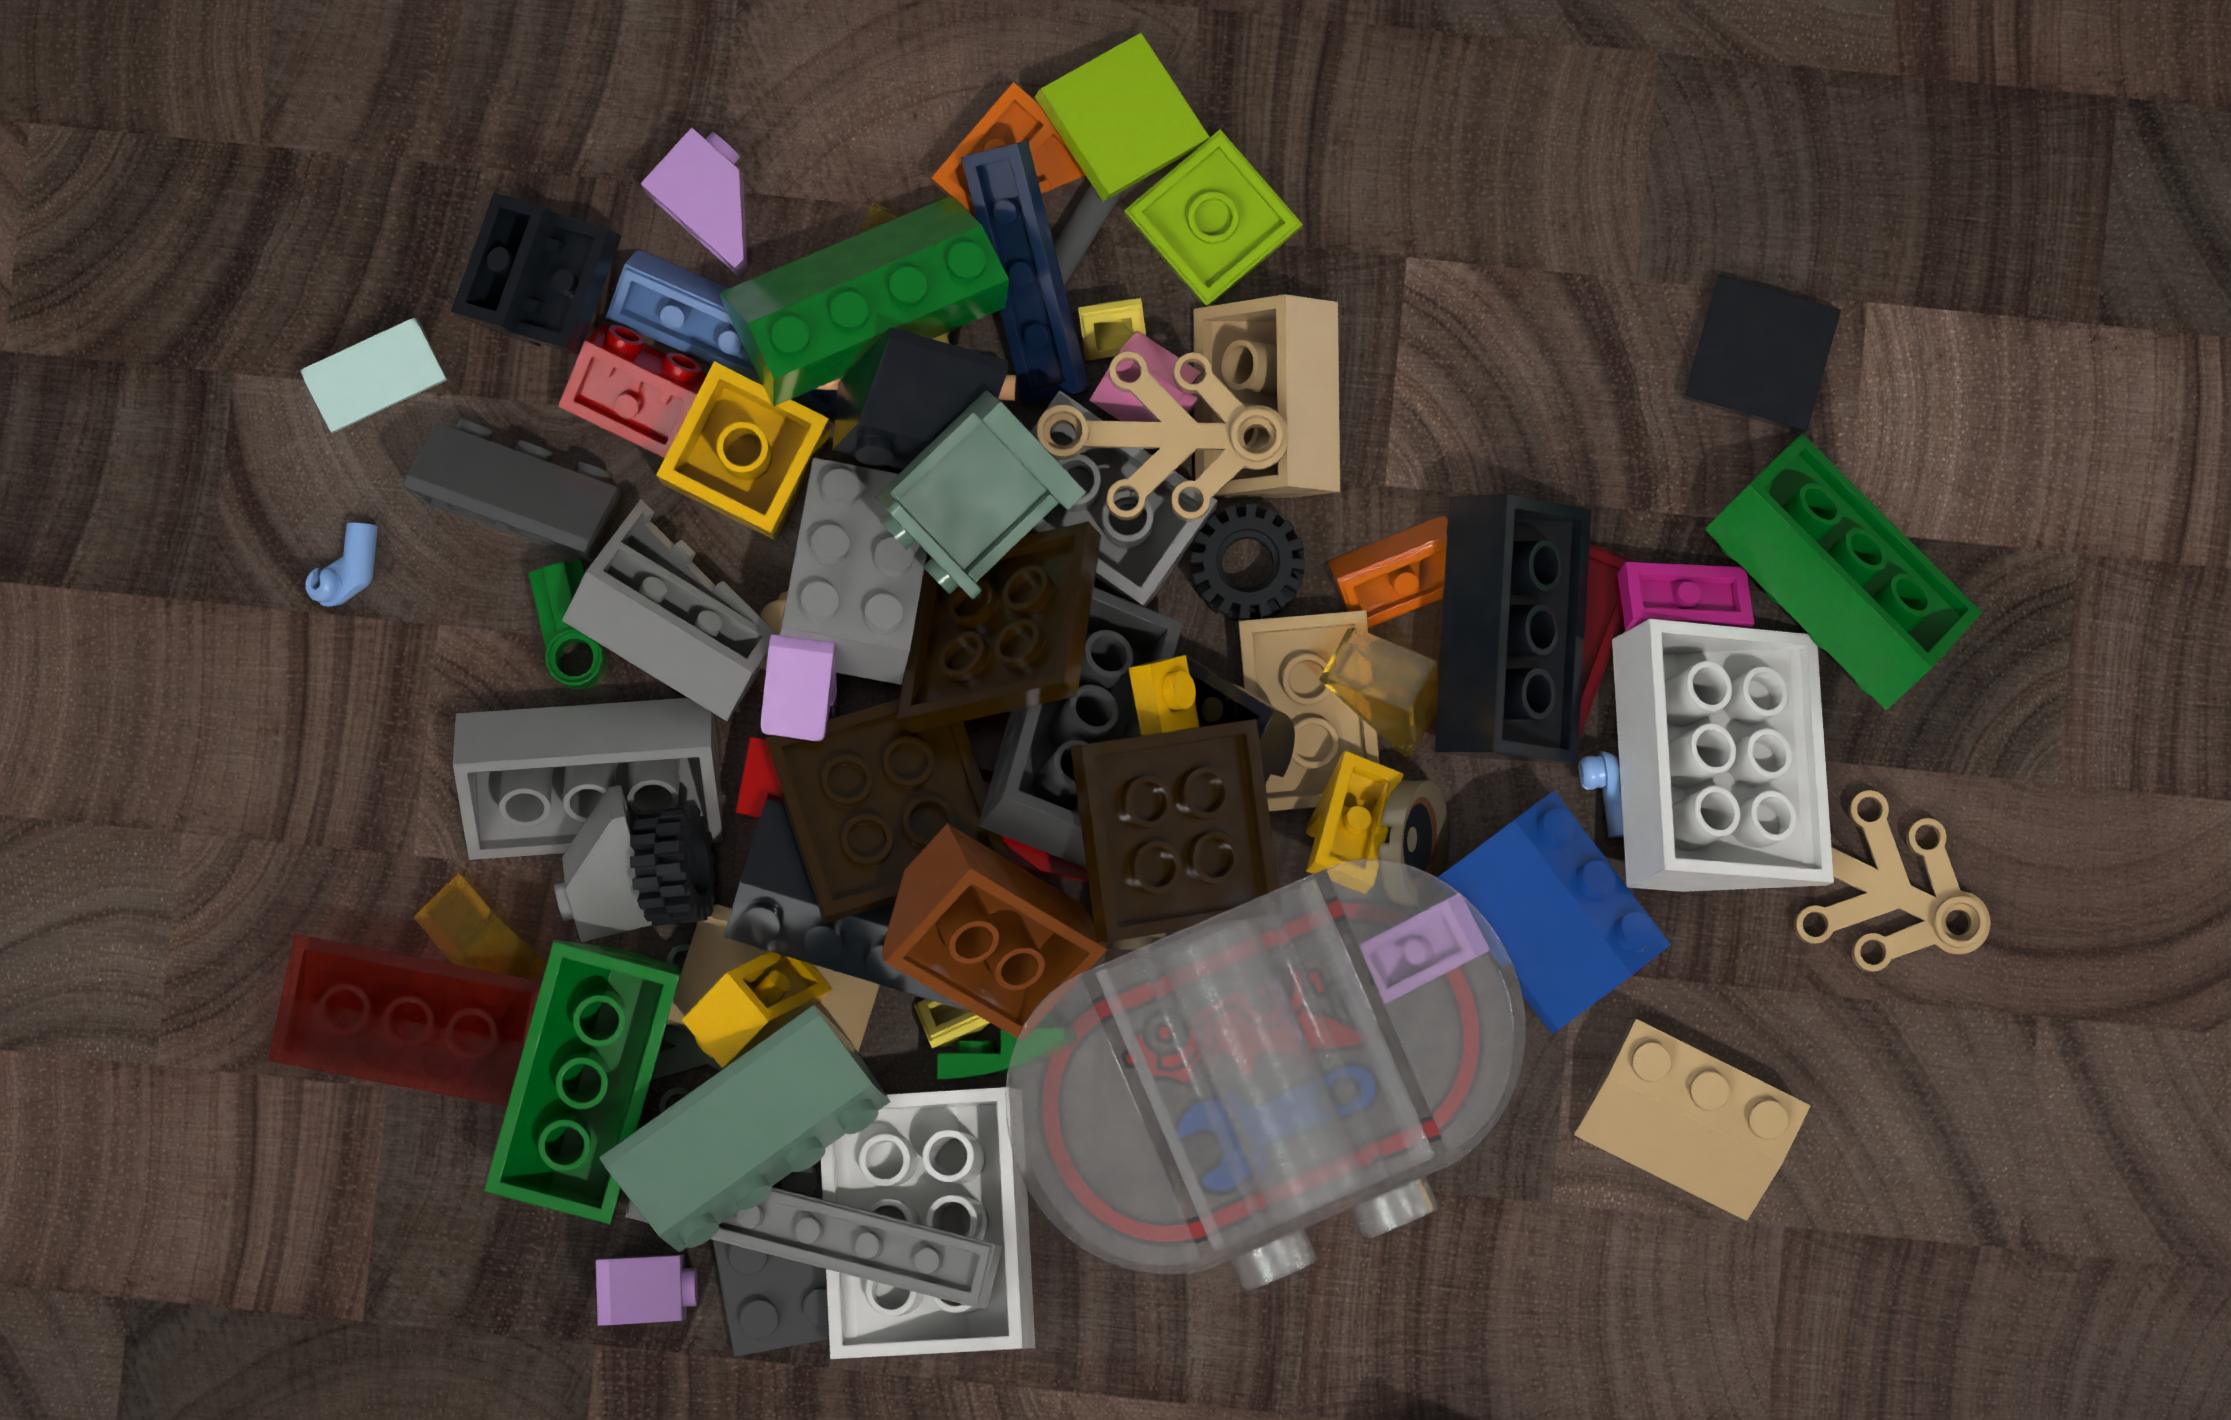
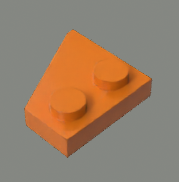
M1013 82L929 180L947 196L952 195L977 220L962 156L1028 140L1041 194L1086 175L1041 106Z

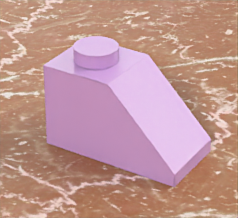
M691 128L641 182V186L651 200L740 278L748 269L744 181L739 169L734 165L740 156L716 133L711 132L704 139Z
M685 1254L620 1256L596 1260L598 1326L682 1321L687 1319L686 1307L697 1306L696 1267L685 1268Z

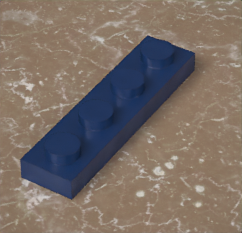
M1028 140L962 156L977 221L982 224L1009 278L1006 308L1000 310L1023 405L1054 398L1059 390L1065 395H1070L1089 389Z

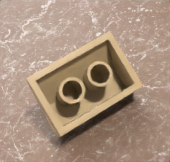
M1284 294L1193 309L1194 352L1204 355L1210 361L1212 373L1245 407L1263 405L1272 408L1284 419L1289 432L1286 452L1276 464L1262 470L1243 468L1213 498H1295L1340 492L1338 302ZM1194 362V368L1201 372L1194 383L1197 384L1204 379L1206 374L1204 368ZM1198 393L1194 394L1198 398L1194 406V417L1197 423H1224ZM1259 427L1250 428L1244 434L1246 445L1252 449H1262L1269 442L1267 433ZM1224 450L1195 451V480Z
M1638 1019L1629 1020L1573 1135L1747 1221L1783 1164L1811 1105Z

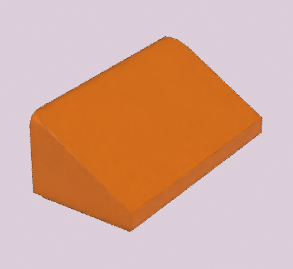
M1439 516L1330 560L1328 564L1347 612L1366 610L1368 628L1443 599L1448 519L1445 516Z

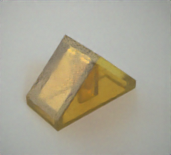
M1347 629L1319 680L1404 757L1413 756L1437 713L1439 685L1437 661L1360 629Z
M458 873L413 917L446 958L501 1009L507 1006L546 968L547 962L461 873Z

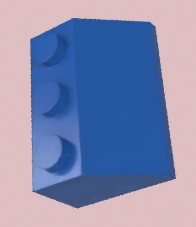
M1555 791L1545 796L1435 879L1449 898L1458 893L1462 895L1490 949L1489 952L1551 1034H1554L1671 945Z

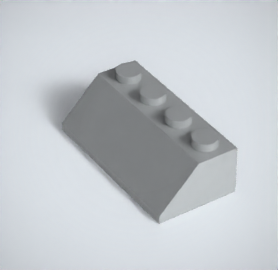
M689 698L456 714L453 770L469 860L565 853L607 789L617 785L622 786L632 823H634V820H639L638 814L643 811L693 805V807H698L701 810L700 816H705L708 822L706 832L712 833L713 843H723L719 754L714 713Z

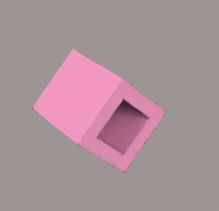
M1137 331L1117 354L1124 351H1133L1140 354L1147 363L1148 372L1190 414L1198 398L1193 394L1180 390L1174 381V366L1179 357ZM1125 361L1117 367L1116 374L1123 382L1132 383L1140 377L1141 369L1135 362ZM1188 363L1180 371L1183 380L1190 384H1194L1201 373ZM1108 368L1089 401L1120 421L1159 422L1132 393L1122 392L1113 386L1110 381Z

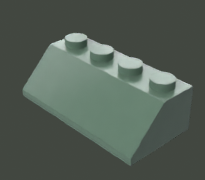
M813 1005L603 1154L599 1159L658 1236L680 1252L686 1247L693 1248L707 1242L717 1233L719 1229L718 1224L739 1209L747 1210L763 1202L772 1192V1186L791 1172H801L815 1165L824 1156L825 1148L843 1135L855 1134L867 1128L876 1120L879 1114L878 1110L891 1101L853 1044Z

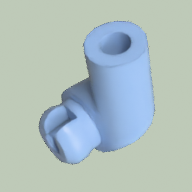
M365 523L346 524L343 556L323 570L315 568L307 576L305 588L312 600L318 601L321 605L327 607L342 605L369 586L374 573L378 526Z
M1600 751L1599 756H1584L1578 765L1580 783L1587 790L1602 788L1608 838L1624 837L1619 759L1616 755L1605 751Z

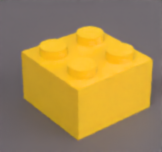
M714 361L656 476L662 485L776 541L810 474L813 458L819 457L833 427L829 418L791 399L773 406L763 385Z

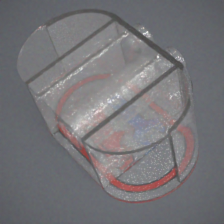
M1356 860L1326 868L1083 972L1053 990L1028 1018L1017 1039L1010 1060L1005 1103L1008 1135L1013 1156L1029 1193L1041 1211L1057 1229L1090 1254L1129 1270L1164 1275L1191 1274L1206 1271L1231 1260L1242 1288H1244L1245 1292L1318 1261L1305 1231L1306 1227L1350 1209L1361 1237L1366 1236L1367 1239H1370L1419 1219L1440 1208L1426 1176L1453 1165L1471 1152L1496 1125L1516 1088L1522 1068L1526 1041L1525 1007L1520 983L1513 963L1491 925L1463 895L1437 877L1409 865L1385 860Z

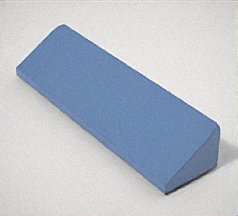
M635 251L624 264L606 319L711 365L715 361L759 383V376L720 299V292L729 288L645 251ZM813 389L791 399L835 419L837 390Z

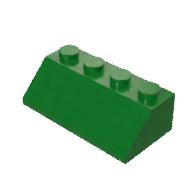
M951 195L720 292V299L772 405L776 406L844 377L890 327L933 339L1006 308L1009 278L982 224Z
M1803 433L1705 528L1718 542L1722 551L1728 557L1737 561L1764 588L1767 596L1773 602L1782 606L1809 633L1812 641L1818 647L1827 651L1854 678L1858 687L1866 694L1872 696L1885 710L1891 707L1932 669L1982 614Z
M553 940L485 1184V1192L606 1224L611 1223L621 1187L604 1167L599 1157L637 1130L680 977L678 964L618 948Z

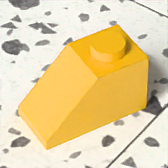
M769 951L726 972L684 1016L682 1021L695 1036L701 1050L714 1058L721 1068L724 1069L808 1008L816 1005L833 988L812 964Z

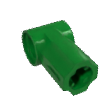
M583 560L556 563L528 572L546 648V666L550 674L558 682L575 691L589 690L597 686L605 678L609 667L608 654L604 646L562 621L586 572ZM583 643L589 645L593 652L591 668L580 676L566 675L561 667V658L564 651L574 644Z

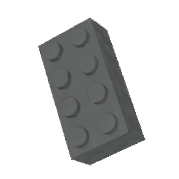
M1093 587L1078 694L1075 697L1010 711L978 827L1087 868L1070 746L1141 735L1128 668L1174 657L1182 622Z

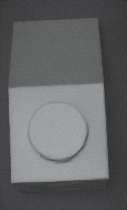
M621 785L607 789L562 857L564 882L554 884L563 921L575 920L581 942L652 925V921L647 922L644 917L645 909H640L637 899L640 892L639 890H634L632 879L636 877L635 868H630V856H634V850L630 846V838L632 835H635V832L632 828L633 823Z

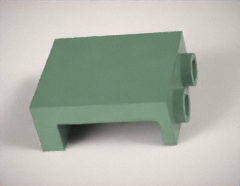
M986 390L901 471L875 499L888 512L880 523L906 550L916 541L932 557L923 568L949 594L959 586L974 599L982 591L976 585L978 580L1058 503L1069 510L1087 492L1007 407Z

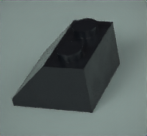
M890 327L838 382L833 450L855 456L858 461L864 464L889 465L905 469L983 392L987 390L998 399L1008 373V360Z

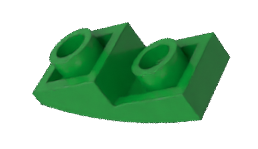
M1046 1015L1023 1041L1001 1029V1054H995V1041H957V1053H937V1079H975L1023 1069L1054 1056L1077 1042V1029L1058 1028V1015Z

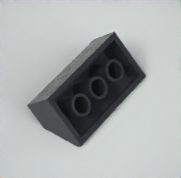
M1511 494L1449 497L1441 650L1439 655L1438 702L1435 722V753L1480 759L1577 764L1591 526L1590 509Z
M768 793L741 876L724 937L971 1012L884 962L881 952L895 903L826 924L823 923L782 797Z

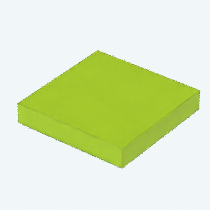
M1142 33L1042 87L1034 96L1103 202L1196 150L1210 138Z
M1221 129L1124 210V215L1204 307L1211 306L1302 229L1303 226Z

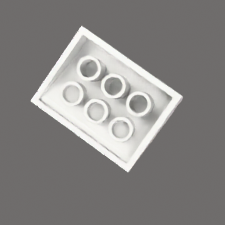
M1648 619L1613 638L1612 648L1627 888L1687 892L1827 886L1834 883L1818 646L1812 641L1810 635Z
M1001 1087L887 1095L891 1102L878 1110L879 1114L871 1125L858 1133L845 1134L825 1148V1154L821 1158L823 1200L1003 1246L988 1309H979L826 1269L830 1359L1035 1348L1022 1090Z

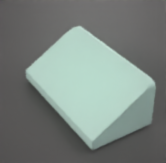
M417 318L409 319L300 370L331 433H335L447 381L427 335Z

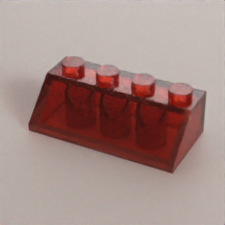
M294 934L268 1061L507 1107L542 981Z

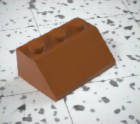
M947 823L904 870L881 956L884 962L1023 1041L1108 949L1104 942H1097L1095 926L1082 903Z

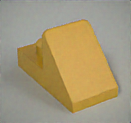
M1344 751L1335 766L1306 829V834L1315 838L1306 871L1365 894L1374 885L1379 867L1378 849H1380V843H1385L1389 830L1388 826H1382L1383 810L1390 793L1402 781L1404 774Z

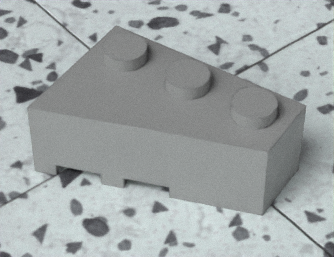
M640 499L585 572L562 621L715 715L728 721L753 685L768 657L771 634H778L724 581L715 585L692 562L696 553L683 540L673 544L651 522L655 512Z

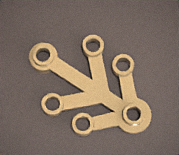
M1124 351L1117 354L1111 361L1109 367L1110 381L1116 389L1132 393L1159 422L1089 421L1085 419L1078 409L1069 405H1057L1046 410L1040 417L1037 425V439L1055 459L1060 460L1071 459L1077 456L1084 447L1159 449L1128 479L1118 480L1109 488L1107 507L1110 513L1120 520H1131L1138 517L1145 507V499L1196 450H1224L1195 481L1188 480L1180 483L1172 493L1171 506L1175 515L1184 521L1192 522L1201 519L1207 513L1210 499L1243 468L1253 470L1266 469L1276 464L1283 457L1289 441V432L1284 419L1278 412L1267 406L1253 405L1245 407L1212 373L1210 361L1200 353L1190 352L1182 355L1177 360L1174 366V381L1183 392L1188 394L1198 393L1224 422L1197 423L1148 372L1147 363L1140 354L1133 351ZM1132 361L1140 367L1141 375L1135 382L1126 383L1118 378L1116 369L1122 362ZM1190 362L1200 364L1205 370L1206 375L1204 379L1197 384H1190L1184 381L1180 371L1185 364ZM1061 423L1070 425L1076 434L1074 440L1064 446L1054 443L1050 437L1053 427ZM1253 427L1262 428L1269 438L1267 445L1262 449L1248 447L1244 441V434L1248 429ZM1124 488L1133 490L1139 498L1136 507L1129 511L1117 508L1113 500L1116 492ZM1186 490H1195L1202 496L1203 505L1195 512H1187L1178 503L1180 494Z
M1866 790L1855 795L1848 805V815L1851 822L1863 830L1876 868L1832 848L1833 877L1865 892V894L1825 908L1819 905L1803 908L1794 919V931L1797 937L1807 944L1822 943L1829 939L1836 930L1900 909L1923 921L1885 937L1877 933H1869L1859 937L1854 942L1851 950L1853 962L1859 969L1866 972L1879 971L1884 969L1891 959L1931 945H1936L1942 951L1955 955L1970 953L1979 948L1986 940L1990 931L1991 920L1989 911L1983 901L1976 895L1960 890L1945 849L1947 833L1944 826L1935 819L1923 818L1909 826L1905 837L1909 850L1923 858L1934 894L1932 896L1910 885L1887 821L1889 805L1886 798L1874 790ZM1863 798H1871L1879 805V816L1873 822L1864 821L1858 815V803ZM1924 825L1933 828L1937 834V843L1930 850L1922 849L1915 840L1916 831ZM1954 910L1962 912L1968 920V927L1961 935L1952 934L1946 926V918ZM1809 913H1817L1825 921V930L1819 937L1809 936L1803 929V920ZM1868 940L1878 942L1883 949V957L1876 965L1866 963L1861 957V948Z

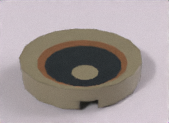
M1403 780L1390 793L1382 814V826L1391 827L1390 842L1380 843V849H1378L1380 876L1385 892L1394 904H1402L1401 906L1422 908L1429 906L1437 896L1440 885L1435 879L1445 872L1449 840L1447 810L1441 790L1433 781Z

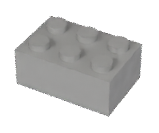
M1060 390L1046 409L1048 410L1057 405H1069L1078 409L1086 420L1103 421ZM1038 421L1030 431L1036 439ZM1065 423L1057 424L1050 433L1052 441L1062 446L1070 444L1076 435L1074 429ZM1084 447L1080 454L1071 459H1055L1087 493L1069 510L1058 503L1028 533L1032 535L1089 521L1101 534L1095 579L1124 600L1147 608L1194 542L1198 532L1202 530L1206 525V521L1215 512L1217 500L1213 497L1210 499L1207 513L1197 521L1189 522L1178 518L1171 506L1172 493L1177 485L1188 480L1174 471L1145 499V507L1138 517L1131 520H1120L1114 517L1107 507L1108 490L1116 481L1128 479L1152 456L1149 452L1140 448ZM1124 488L1116 492L1113 500L1117 508L1129 511L1136 507L1139 498L1133 490ZM1186 490L1178 497V503L1183 510L1195 512L1203 505V498L1195 490Z
M813 458L779 636L835 643L836 673L901 685L911 647L924 573L923 566L925 565L927 552L916 541L906 550L880 523L888 512L875 497L898 474Z

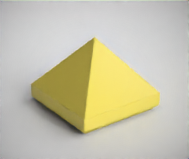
M1141 298L1108 301L1078 307L1086 361L1116 356L1118 351L1137 331L1146 336Z
M924 999L914 1005L932 1048L955 1046L957 1041H971L990 1023L972 1012L929 999Z

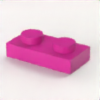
M1625 562L1618 573L1626 631L1648 619L1752 628L1754 625L1747 571L1743 567Z

